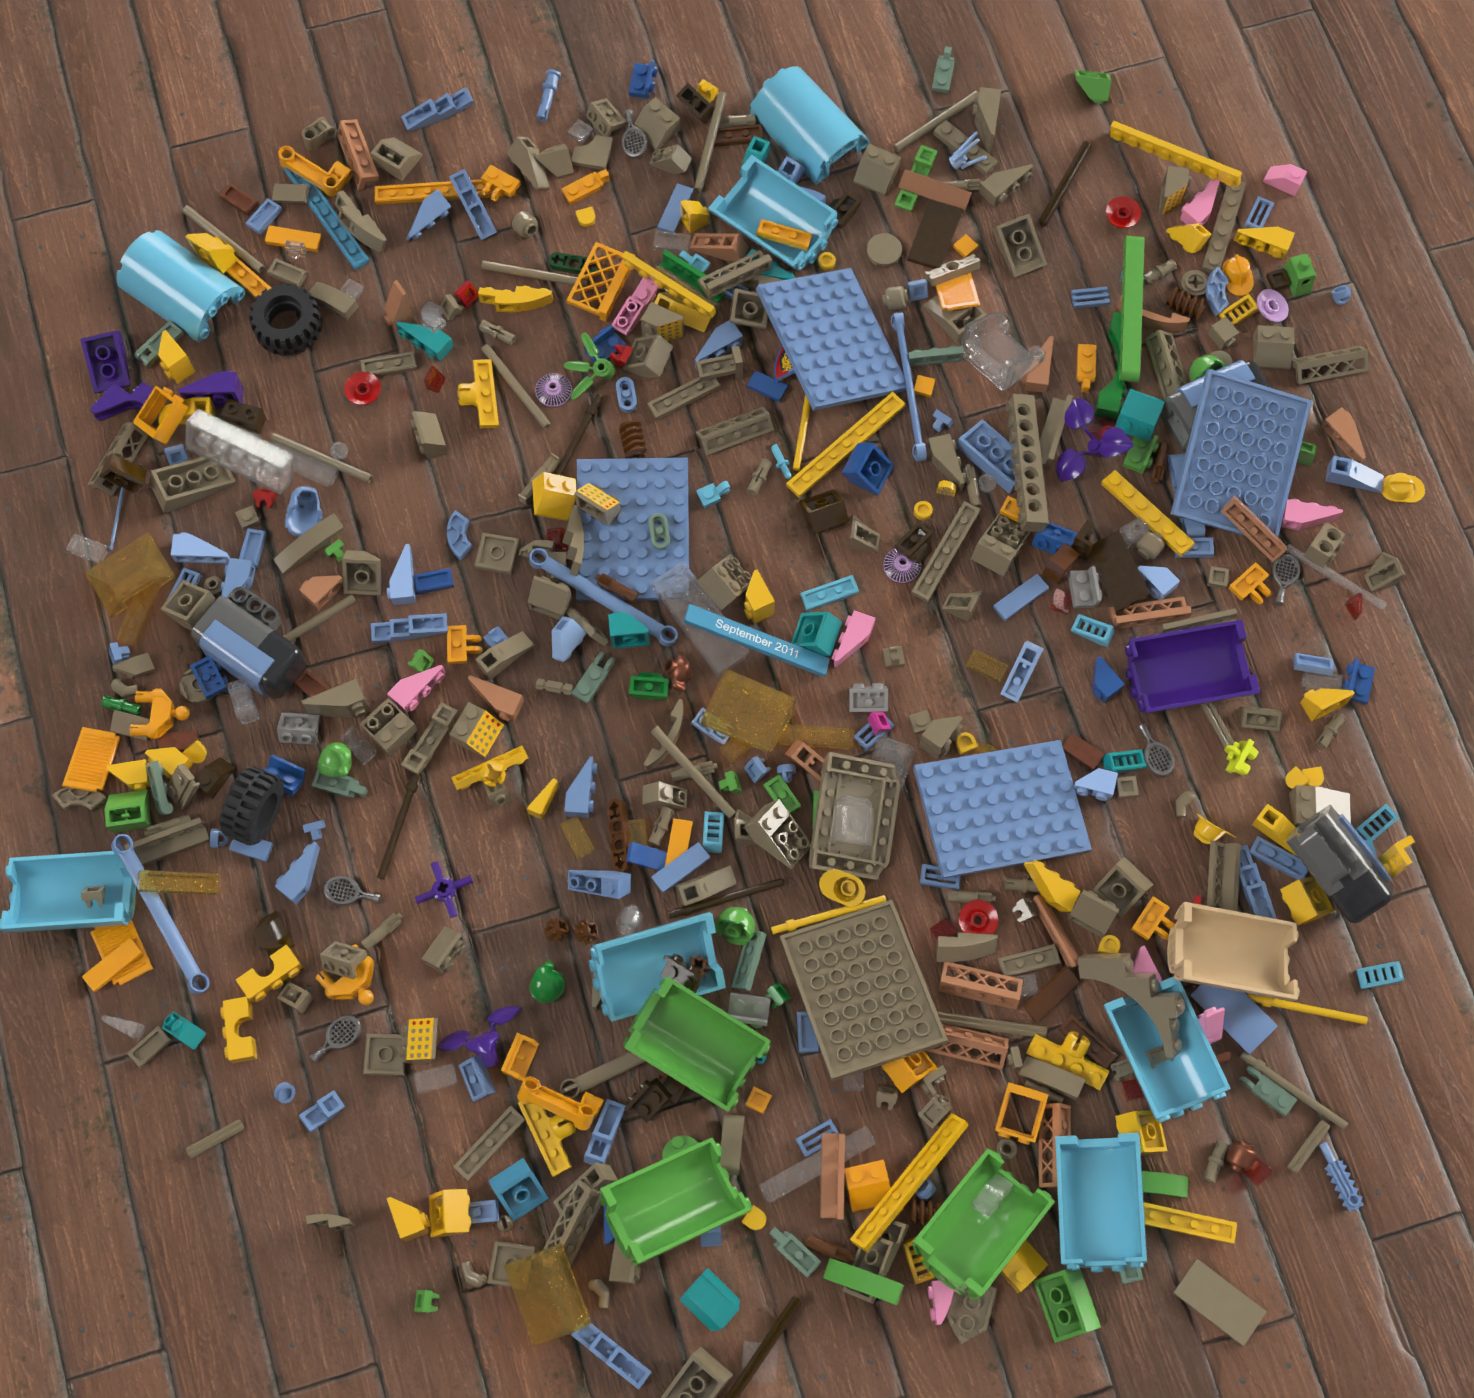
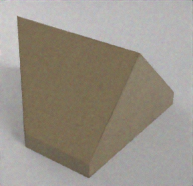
M565 143L549 147L534 157L557 176V179L574 174L569 150Z
M853 515L849 549L877 552L880 534L870 529Z
M1382 552L1364 577L1371 592L1398 585L1405 576V573L1397 557Z
M983 590L962 594L949 593L942 610L968 622Z
M737 809L734 824L735 840L738 846L757 845L744 828L752 817Z

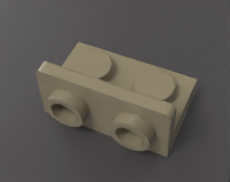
M607 98L591 102L586 113V117L598 131L607 137L610 136L613 130L624 128L627 123Z
M335 941L320 954L324 971L354 980L357 977L355 967L367 958L366 950Z

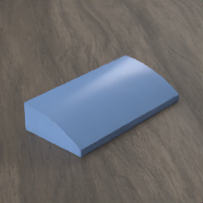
M982 419L958 439L956 447L1010 494L1015 490L1014 484L1016 481L1015 475H1013L1014 460L1011 458L1012 444Z
M1200 985L1190 995L1204 1010L1216 1007V1009L1224 1007L1223 1029L1248 1054L1254 1051L1278 1027L1244 992Z

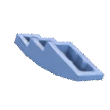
M465 87L451 96L447 93L434 102L429 99L401 116L407 130L413 131L442 121L475 103Z
M463 169L449 176L480 239L483 240L497 233L466 170Z
M447 613L409 615L405 619H389L390 622L371 623L372 644L412 640L448 632Z
M1243 845L1240 850L1239 885L1252 915L1277 919L1265 881L1261 880L1257 865L1253 863L1248 845Z
M584 1317L570 1334L638 1390L651 1374L649 1369Z

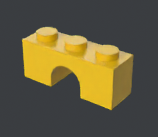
M287 945L270 955L274 962V970L270 975L261 977L252 968L236 979L252 1003L262 1000L266 997L267 992L272 989H278L287 978H293L300 973V969L303 967Z
M247 997L224 1000L220 1012L222 1019H225V1027L222 1028L224 1039H227V1046L224 1048L226 1059H229L233 1064L257 1060L255 1039L251 1036L240 1037L238 1034V1029L243 1022L253 1020L251 1001Z

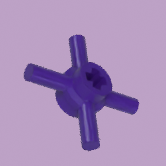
M438 861L433 862L430 865L436 882L433 884L431 891L416 896L415 900L417 904L436 898L445 903L450 918H455L458 915L452 898L456 893V889L473 883L471 875L454 882L444 878ZM442 887H446L445 893H442Z

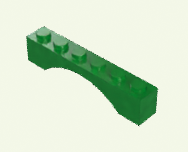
M1113 312L1108 337L1116 351L1117 372L1113 380L1100 391L1094 416L1116 420L1124 403L1120 402L1121 397H1125L1126 387L1123 386L1124 381H1119L1121 313Z

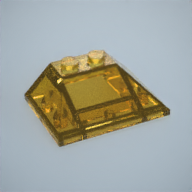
M149 532L85 572L86 577L111 618L128 608L125 604L126 600L155 582L160 587L176 577Z

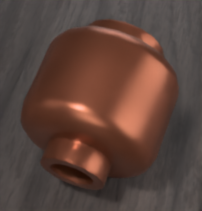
M1242 1140L1231 1143L1226 1155L1227 1162L1231 1164L1230 1168L1238 1172H1242V1169L1249 1170L1256 1157V1151L1253 1150L1254 1146Z

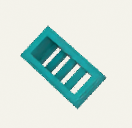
M1142 749L1107 753L1102 758L1104 769L1118 774L1147 767ZM1133 756H1136L1138 764H1135Z

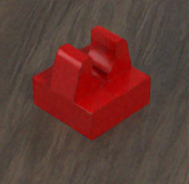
M468 281L461 285L454 293L462 305L467 308L479 296L474 286Z
M616 344L613 349L618 352V355L612 352L609 357L615 362V366L621 369L626 364L633 348L628 345Z
M261 488L254 490L253 498H255L256 506L261 507L262 501L265 500L267 503L266 508H271L275 499H277L278 491Z

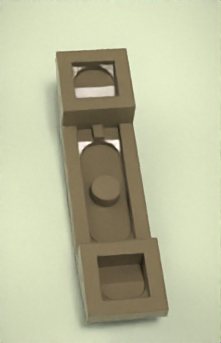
M681 699L678 700L670 714L674 725L667 737L674 744H676L683 725L684 710L683 700ZM663 746L660 751L652 748L643 764L644 770L648 772L655 768L669 755V752Z
M441 702L431 717V723L414 749L409 751L401 766L419 774L442 744L457 716L458 710Z

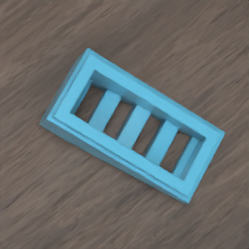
M1078 614L1071 628V632L1104 647H1108L1115 632L1114 626ZM1082 622H1085L1083 629H1079ZM1092 625L1090 632H1087L1089 626ZM1098 628V629H1099L1098 634L1095 635L1094 633H1095L1096 629Z
M1384 804L1357 827L1356 830L1365 840L1371 839L1373 841L1395 823L1399 817L1387 804ZM1382 812L1391 819L1389 822L1381 815ZM1377 816L1385 824L1383 827L1375 819ZM1372 821L1378 827L1379 831L1376 832V830L1369 823ZM1365 826L1374 834L1372 837L1363 829Z
M705 811L702 847L707 853H722L724 813ZM708 820H720V823L708 822Z
M1399 961L1356 970L1361 989L1398 984L1404 981ZM1382 970H1385L1387 980H1384ZM1373 971H1376V973H1377V977H1378V980H1379V981H1377V982H1376V980H1375V976H1374V972H1373ZM1366 972L1369 974L1371 983H1367Z

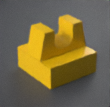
M702 80L696 91L710 103L718 94L719 89L709 82Z

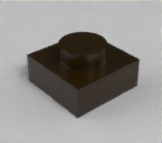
M1284 268L1269 272L1266 275L1272 290H1280L1289 287L1291 284Z

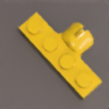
M491 359L473 360L475 382L458 385V402L461 406L474 405L477 407L480 429L498 428L499 422Z
M519 746L451 778L457 790L467 789L472 783L477 781H484L489 787H496L498 782L500 785L504 782L506 777L505 770L508 767L522 764L525 759H528V756L523 746Z
M1071 1031L1068 1033L1063 1044L1057 1045L1037 1034L1034 1035L1026 1054L1086 1079L1084 1083L1098 1090L1101 1089L1109 1074V1070L1085 1058L1090 1045V1041L1086 1036L1082 1035L1079 1043H1076L1079 1033Z
M518 1102L552 1177L572 1168L562 1146V1140L575 1133L576 1127L574 1124L558 1115L549 1117L545 1109L533 1103L524 1104Z

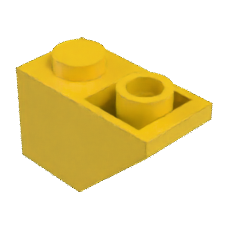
M1200 223L1177 225L1166 230L1170 234L1171 239L1183 245V249L1189 253L1200 251L1211 236V233Z
M175 747L151 749L145 752L149 757L148 762L158 760V763L163 768V775L169 780L177 766L184 764L189 770L193 765L189 758Z

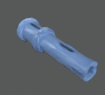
M553 69L546 71V81L542 85L544 92L536 119H539L541 122L547 121L553 94L557 92V83L561 79V74Z

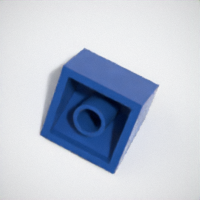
M858 443L841 473L852 484L878 495L894 464L874 443Z

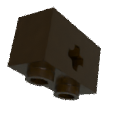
M687 83L676 97L702 123L706 124L713 115L714 107Z
M227 399L221 413L226 425L258 434L261 433L266 421L262 408Z

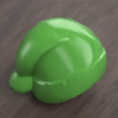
M341 742L328 744L319 757L318 771L330 777L346 776L352 765L349 747Z

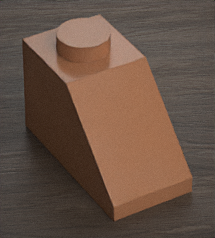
M339 575L316 576L306 580L299 590L302 596L319 611L343 588V579Z

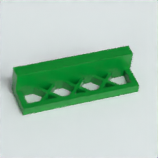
M665 249L662 253L663 261L659 266L665 267L704 293L698 283V279L706 276V274ZM724 292L712 297V299L720 303L724 297Z

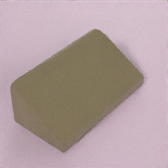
M1242 706L1241 727L1280 731L1281 710Z
M114 710L110 731L131 737V724L147 725L150 719ZM134 736V737H133V738H137V739H141V740H145V741L148 740V736Z

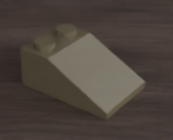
M980 87L979 94H975L972 115H975V125L986 152L991 155L1001 90Z
M1030 214L991 228L997 246L1013 277L1047 265Z
M357 679L302 700L309 714L320 715V717L360 718L371 711Z
M1296 785L1290 791L1291 823L1295 827L1330 804L1338 814H1343L1351 823L1349 793L1317 786Z
M700 1347L690 1356L661 1398H716L733 1374Z

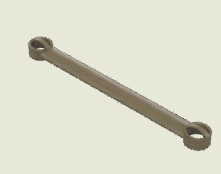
M628 1052L574 1079H565L560 1085V1093L565 1096L564 1093L578 1087L577 1093L574 1096L568 1097L572 1100L576 1099L580 1093L646 1061L634 1053ZM569 1082H575V1084H572V1085H570V1086L564 1088V1086H565L567 1083H569Z

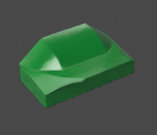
M641 672L638 676H631L629 696L640 700H666L668 697L669 679H665L662 674Z

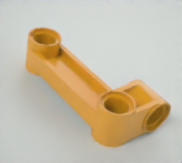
M283 146L279 149V161L283 168L293 171L323 190L327 196H336L337 192L341 191L353 175V170L339 161H336L329 172H326L296 153L290 146Z
M525 1077L517 1095L520 1102L524 1104L533 1103L573 1122L574 1126L580 1130H588L604 1102L603 1099L585 1092L579 1103L542 1086L538 1079L534 1077Z

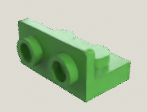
M1158 435L1151 438L1149 442L1134 437L1132 440L1134 446L1128 450L1122 466L1141 474L1144 473L1145 468L1149 469L1153 458L1150 457L1151 453H1156L1159 443L1156 442Z

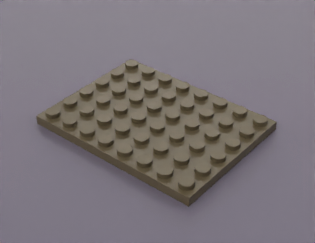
M893 900L780 936L784 952L831 1081L948 1043V1038Z

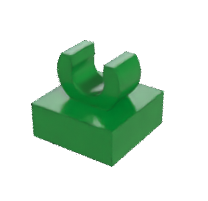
M780 983L772 985L766 990L769 994L765 997H772L774 1000V1004L771 1006L772 1009L786 1004L792 999Z

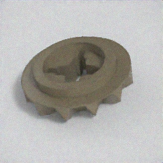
M1199 270L1188 271L1182 277V289L1187 294L1190 292L1194 297L1196 295L1203 296L1206 293L1208 276ZM1194 279L1196 281V284H1199L1197 288H1195L1192 284Z

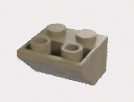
M395 137L380 140L371 151L374 165L401 181L404 180L423 156L422 153Z
M413 411L414 419L410 421L421 454L425 453L427 460L448 454L436 414Z
M534 576L527 602L529 609L560 620L563 616L566 617V612L573 603L570 588L563 583L556 584L551 582L547 577Z
M389 698L360 723L361 727L389 757L418 731L415 724Z
M956 716L932 720L921 736L919 747L937 760L941 755L945 756L950 749L952 740L956 741L957 737L961 734L963 718Z
M1083 890L1067 919L1103 938L1119 909L1116 908L1113 902L1103 901L1098 898V895L1093 891Z
M444 926L421 959L425 964L444 976L446 972L449 973L454 967L456 957L464 953L466 941L462 934Z
M616 1240L609 1281L635 1286V1281L640 1279L641 1268L638 1265L634 1266L631 1264L632 1258L626 1259Z

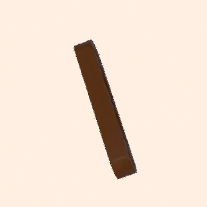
M612 799L607 805L612 866L615 871L628 873L632 868V863L626 862L630 843L627 805L622 800ZM621 822L622 828L617 832L616 824ZM622 840L624 846L619 851L617 845Z

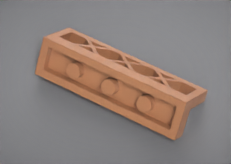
M358 120L340 121L337 136L349 168L353 170L352 176L357 189L361 191L364 189L366 181L378 180L379 175Z
M1185 597L1135 603L1122 610L1127 615L1116 616L1115 608L1110 607L1114 630L1189 619L1192 613L1191 607L1186 606ZM1173 603H1181V607L1170 608ZM1154 606L1163 608V610L1151 611ZM1138 608H1141L1145 611L1142 613L1133 614L1134 610Z
M944 962L938 991L1016 1010L1020 1001L1023 979ZM947 968L955 970L958 976H946ZM969 974H973L978 978V980L972 982L969 981L966 978V976ZM994 979L998 985L994 987L989 986L986 980ZM1009 983L1018 985L1017 991H1009L1005 985Z
M942 1023L948 1043L926 1050L940 1055L1003 1069L1009 1039ZM955 1043L959 1044L962 1049L956 1052L952 1051L949 1046ZM973 1048L979 1049L982 1054L973 1056L969 1050ZM993 1053L1000 1054V1062L991 1060L989 1055Z
M1052 1103L1046 1104L1039 1127V1188H1058L1055 1136H1071V1106ZM1045 1109H1052V1117L1049 1121L1045 1118ZM1050 1129L1052 1131V1138L1048 1142L1046 1140V1132ZM1050 1149L1053 1153V1158L1048 1163L1046 1153ZM1049 1170L1053 1174V1183H1046V1174Z
M821 1133L820 1218L844 1219L845 1134Z

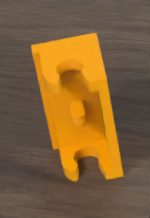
M517 1033L502 1066V1073L523 1081L539 1043L534 1039Z

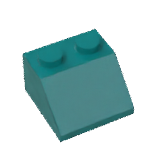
M1130 389L1115 427L1121 428L1126 434L1149 442L1155 432L1165 401Z
M622 611L608 614L612 649L650 645L648 628L630 614Z
M828 611L801 613L791 643L822 656H831L842 621Z

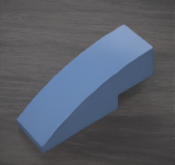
M609 1099L606 1100L584 1155L585 1163L593 1165L595 1162L605 1164L621 1123L625 1105Z

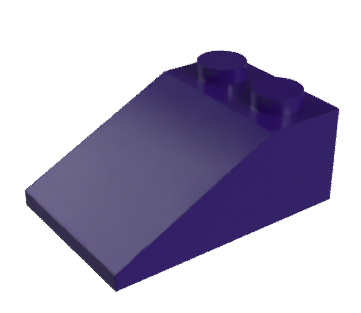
M112 331L80 339L94 393L105 391L114 383L119 387L131 385L126 349L121 331Z
M227 370L216 372L180 388L179 394L184 400L188 398L210 397L215 409H223L227 399L243 403L244 388L236 372Z

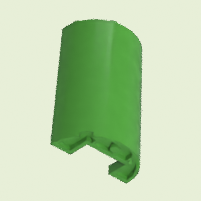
M666 976L659 982V985H661L659 990L654 988L642 1005L629 1029L632 1034L630 1038L628 1036L625 1038L623 1046L728 1112L730 1108L733 1109L739 1100L737 1098L739 1094L735 1091L743 1086L746 1080L744 1076L747 1071L750 1072L754 1068L756 1056L761 1058L762 1055L765 1056L768 1053L771 1040Z
M713 1137L600 1188L602 1206H607L605 1217L610 1230L626 1259H633L631 1261L632 1265H640L751 1212L752 1205L748 1197H744L742 1192L738 1193L736 1187L732 1186L729 1182L727 1170L725 1168L722 1169L719 1163L723 1153L722 1148L718 1142L715 1143Z
M988 1148L913 1241V1249L916 1255L921 1254L923 1257L921 1261L923 1265L953 1291L961 1295L964 1292L968 1293L970 1299H980L1055 1202L1048 1192L1041 1191L1038 1188L1033 1194L1027 1185L1020 1184L1009 1171L1001 1169L1004 1160H1002L1000 1154Z

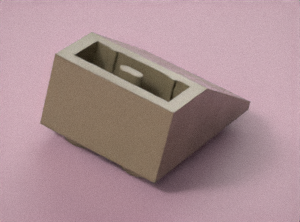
M938 295L923 305L926 311L956 344L965 340L986 323L987 314L980 306L951 311L942 310Z
M998 514L977 543L971 560L1004 577L1031 531H1021V525Z
M730 554L696 582L718 608L723 610L748 589L752 576L747 571H744L739 561Z
M780 799L764 805L744 826L757 845L790 869L811 848V842Z

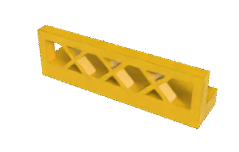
M1411 835L1395 843L1378 858L1391 875V880L1412 863L1405 852L1415 842Z

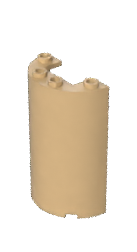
M1189 902L1182 903L1174 918L1177 919V922L1170 929L1167 947L1168 967L1170 973L1175 974V980L1288 1001L1298 1000L1300 993L1298 980L1290 982L1288 974L1290 961L1288 947L1298 940L1297 923Z

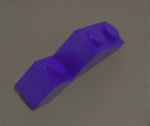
M142 382L134 388L133 393L130 395L114 383L92 405L90 411L97 420L103 421L130 409H141L153 388Z

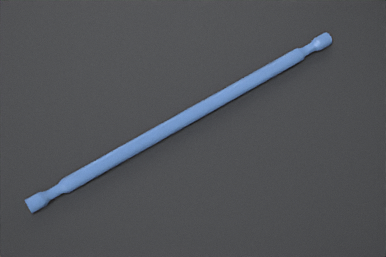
M124 488L120 490L109 550H113Z

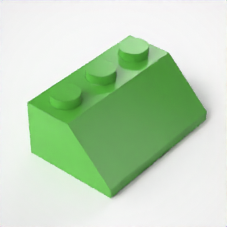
M1065 1269L1033 1281L1055 1343L1101 1328L1081 1269Z

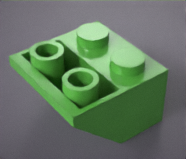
M149 790L109 795L105 806L106 828L112 833L150 827Z

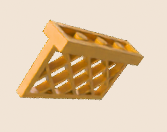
M595 242L566 303L599 316L600 320L606 322L631 272L624 265L623 260L616 265L612 263L611 258H622L623 253ZM597 249L605 251L606 256L597 258L595 253ZM608 260L611 266L602 269L599 262ZM597 264L599 270L590 273L588 267L589 265ZM613 270L614 278L606 280L604 273ZM601 274L603 281L594 284L592 277ZM589 278L592 285L583 288L581 281ZM606 285L607 292L599 295L597 287ZM594 289L596 296L587 298L585 291ZM582 293L584 300H573L574 295ZM598 300L600 303L598 310L591 307L589 302Z

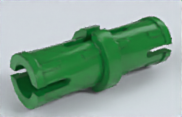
M107 695L103 697L101 702L102 707L136 716L141 715L143 709L141 705L127 702L126 699H116Z

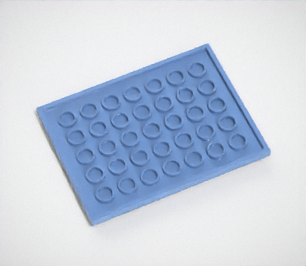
M851 268L757 286L756 291L813 411L885 396L892 392L906 391L904 375Z
M1211 369L1206 370L1170 515L1245 536L1220 511L1235 495L1278 537L1312 400Z
M688 458L577 459V490L588 483L593 486L598 485L607 495L617 497L621 506V510L609 526H606L578 508L584 532V552L578 574L622 601L629 600L597 584L598 580L595 579L597 574L601 575L604 573L637 592L638 596L635 601L689 600ZM655 513H662L667 518L670 545L665 550H656L652 546L649 518ZM657 522L655 526H661V523ZM658 540V543L662 544L664 540ZM576 589L577 602L595 601Z
M1061 740L917 764L913 767L942 879L1021 865L1034 860L1042 861L1086 853L1092 850Z

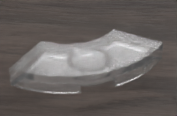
M429 301L421 310L423 325L433 333L446 327V320L441 318L443 307Z

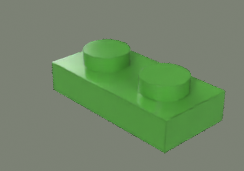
M780 774L763 784L773 801L780 799L790 814L801 808V804Z

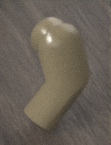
M470 1261L460 1264L465 1281L468 1284L482 1287V1285L487 1283V1276L485 1274L480 1275L473 1272Z
M598 1278L590 1280L588 1283L589 1290H593L599 1296L598 1308H608L609 1288Z

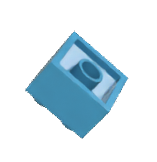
M524 1158L488 1180L513 1221H516L549 1199Z

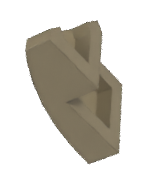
M534 540L521 548L518 556L529 558L531 551L536 548L544 549L546 552H555L554 541Z
M148 653L129 658L112 667L113 671L126 674L130 679H133V676L138 677L153 673L155 670Z

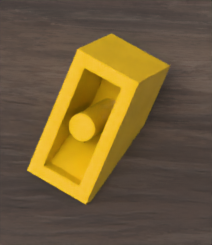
M682 200L680 202L681 221L690 234L709 224L708 217L710 214L707 208L703 207L699 201Z
M146 759L107 765V770L132 790L140 791L151 787L145 763H148Z

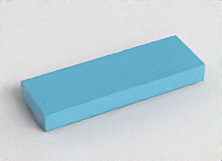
M853 575L802 592L800 597L806 612L859 594V589Z

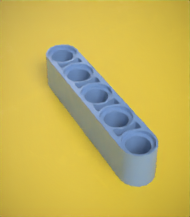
M1186 453L1168 456V466L1174 495L1176 494ZM1179 517L1182 531L1188 537L1199 538L1205 536L1204 524Z

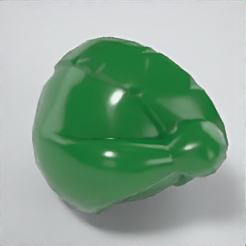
M551 961L540 965L530 982L532 997L541 1003L555 1002L563 996L566 990L564 976L554 970V964Z

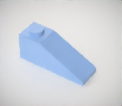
M189 533L173 534L171 556L175 562L229 564L230 557L228 553Z
M405 544L390 578V588H387V597L391 599L393 605L416 603L413 557L410 544Z
M1029 641L1024 643L1000 693L1001 695L1013 701H1019L1044 648Z

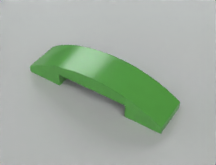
M921 145L911 171L928 177L938 151ZM901 189L894 206L911 212L920 195Z
M1141 1171L1143 1193L1188 1198V1177Z
M829 1258L823 1279L894 1305H898L904 1287L903 1284L831 1258Z

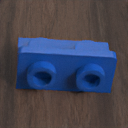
M651 60L650 65L634 63L629 96L650 98V93L654 92L655 88L653 79L657 77L658 67H655V60Z
M612 325L603 328L597 336L591 338L599 350V358H604L608 361L611 360L609 356L612 352L616 355L618 354L613 349L616 344L626 346V343L615 333ZM584 346L585 354L593 363H595L596 358L591 357Z
M1049 522L1043 532H1036L1032 546L1054 555L1064 543L1072 547L1077 533Z
M207 656L190 665L207 700L223 691L227 694L230 693L228 686L231 684L226 675L222 676L220 672L223 668L213 661L212 658Z
M1357 658L1347 666L1346 674H1348V679L1344 681L1342 690H1353L1355 694L1350 701L1366 705L1369 699L1375 667L1360 664Z
M275 755L270 756L269 765L264 770L279 776L284 783V793L293 796L304 784L306 770Z

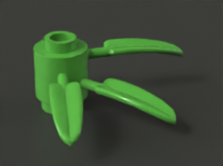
M585 332L582 333L581 338L589 355L596 358L594 365L590 366L589 362L569 361L564 363V367L580 372H588L590 369L595 374L591 377L586 376L576 386L571 394L572 400H575L593 384L595 377L599 376L604 380H608L615 374L614 365L607 359L599 358V350Z

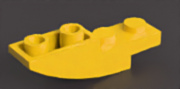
M516 286L515 292H512L510 290L502 291L486 287L479 288L478 292L480 303L494 304L498 312H523L553 303L552 291L545 288L535 289L529 286Z

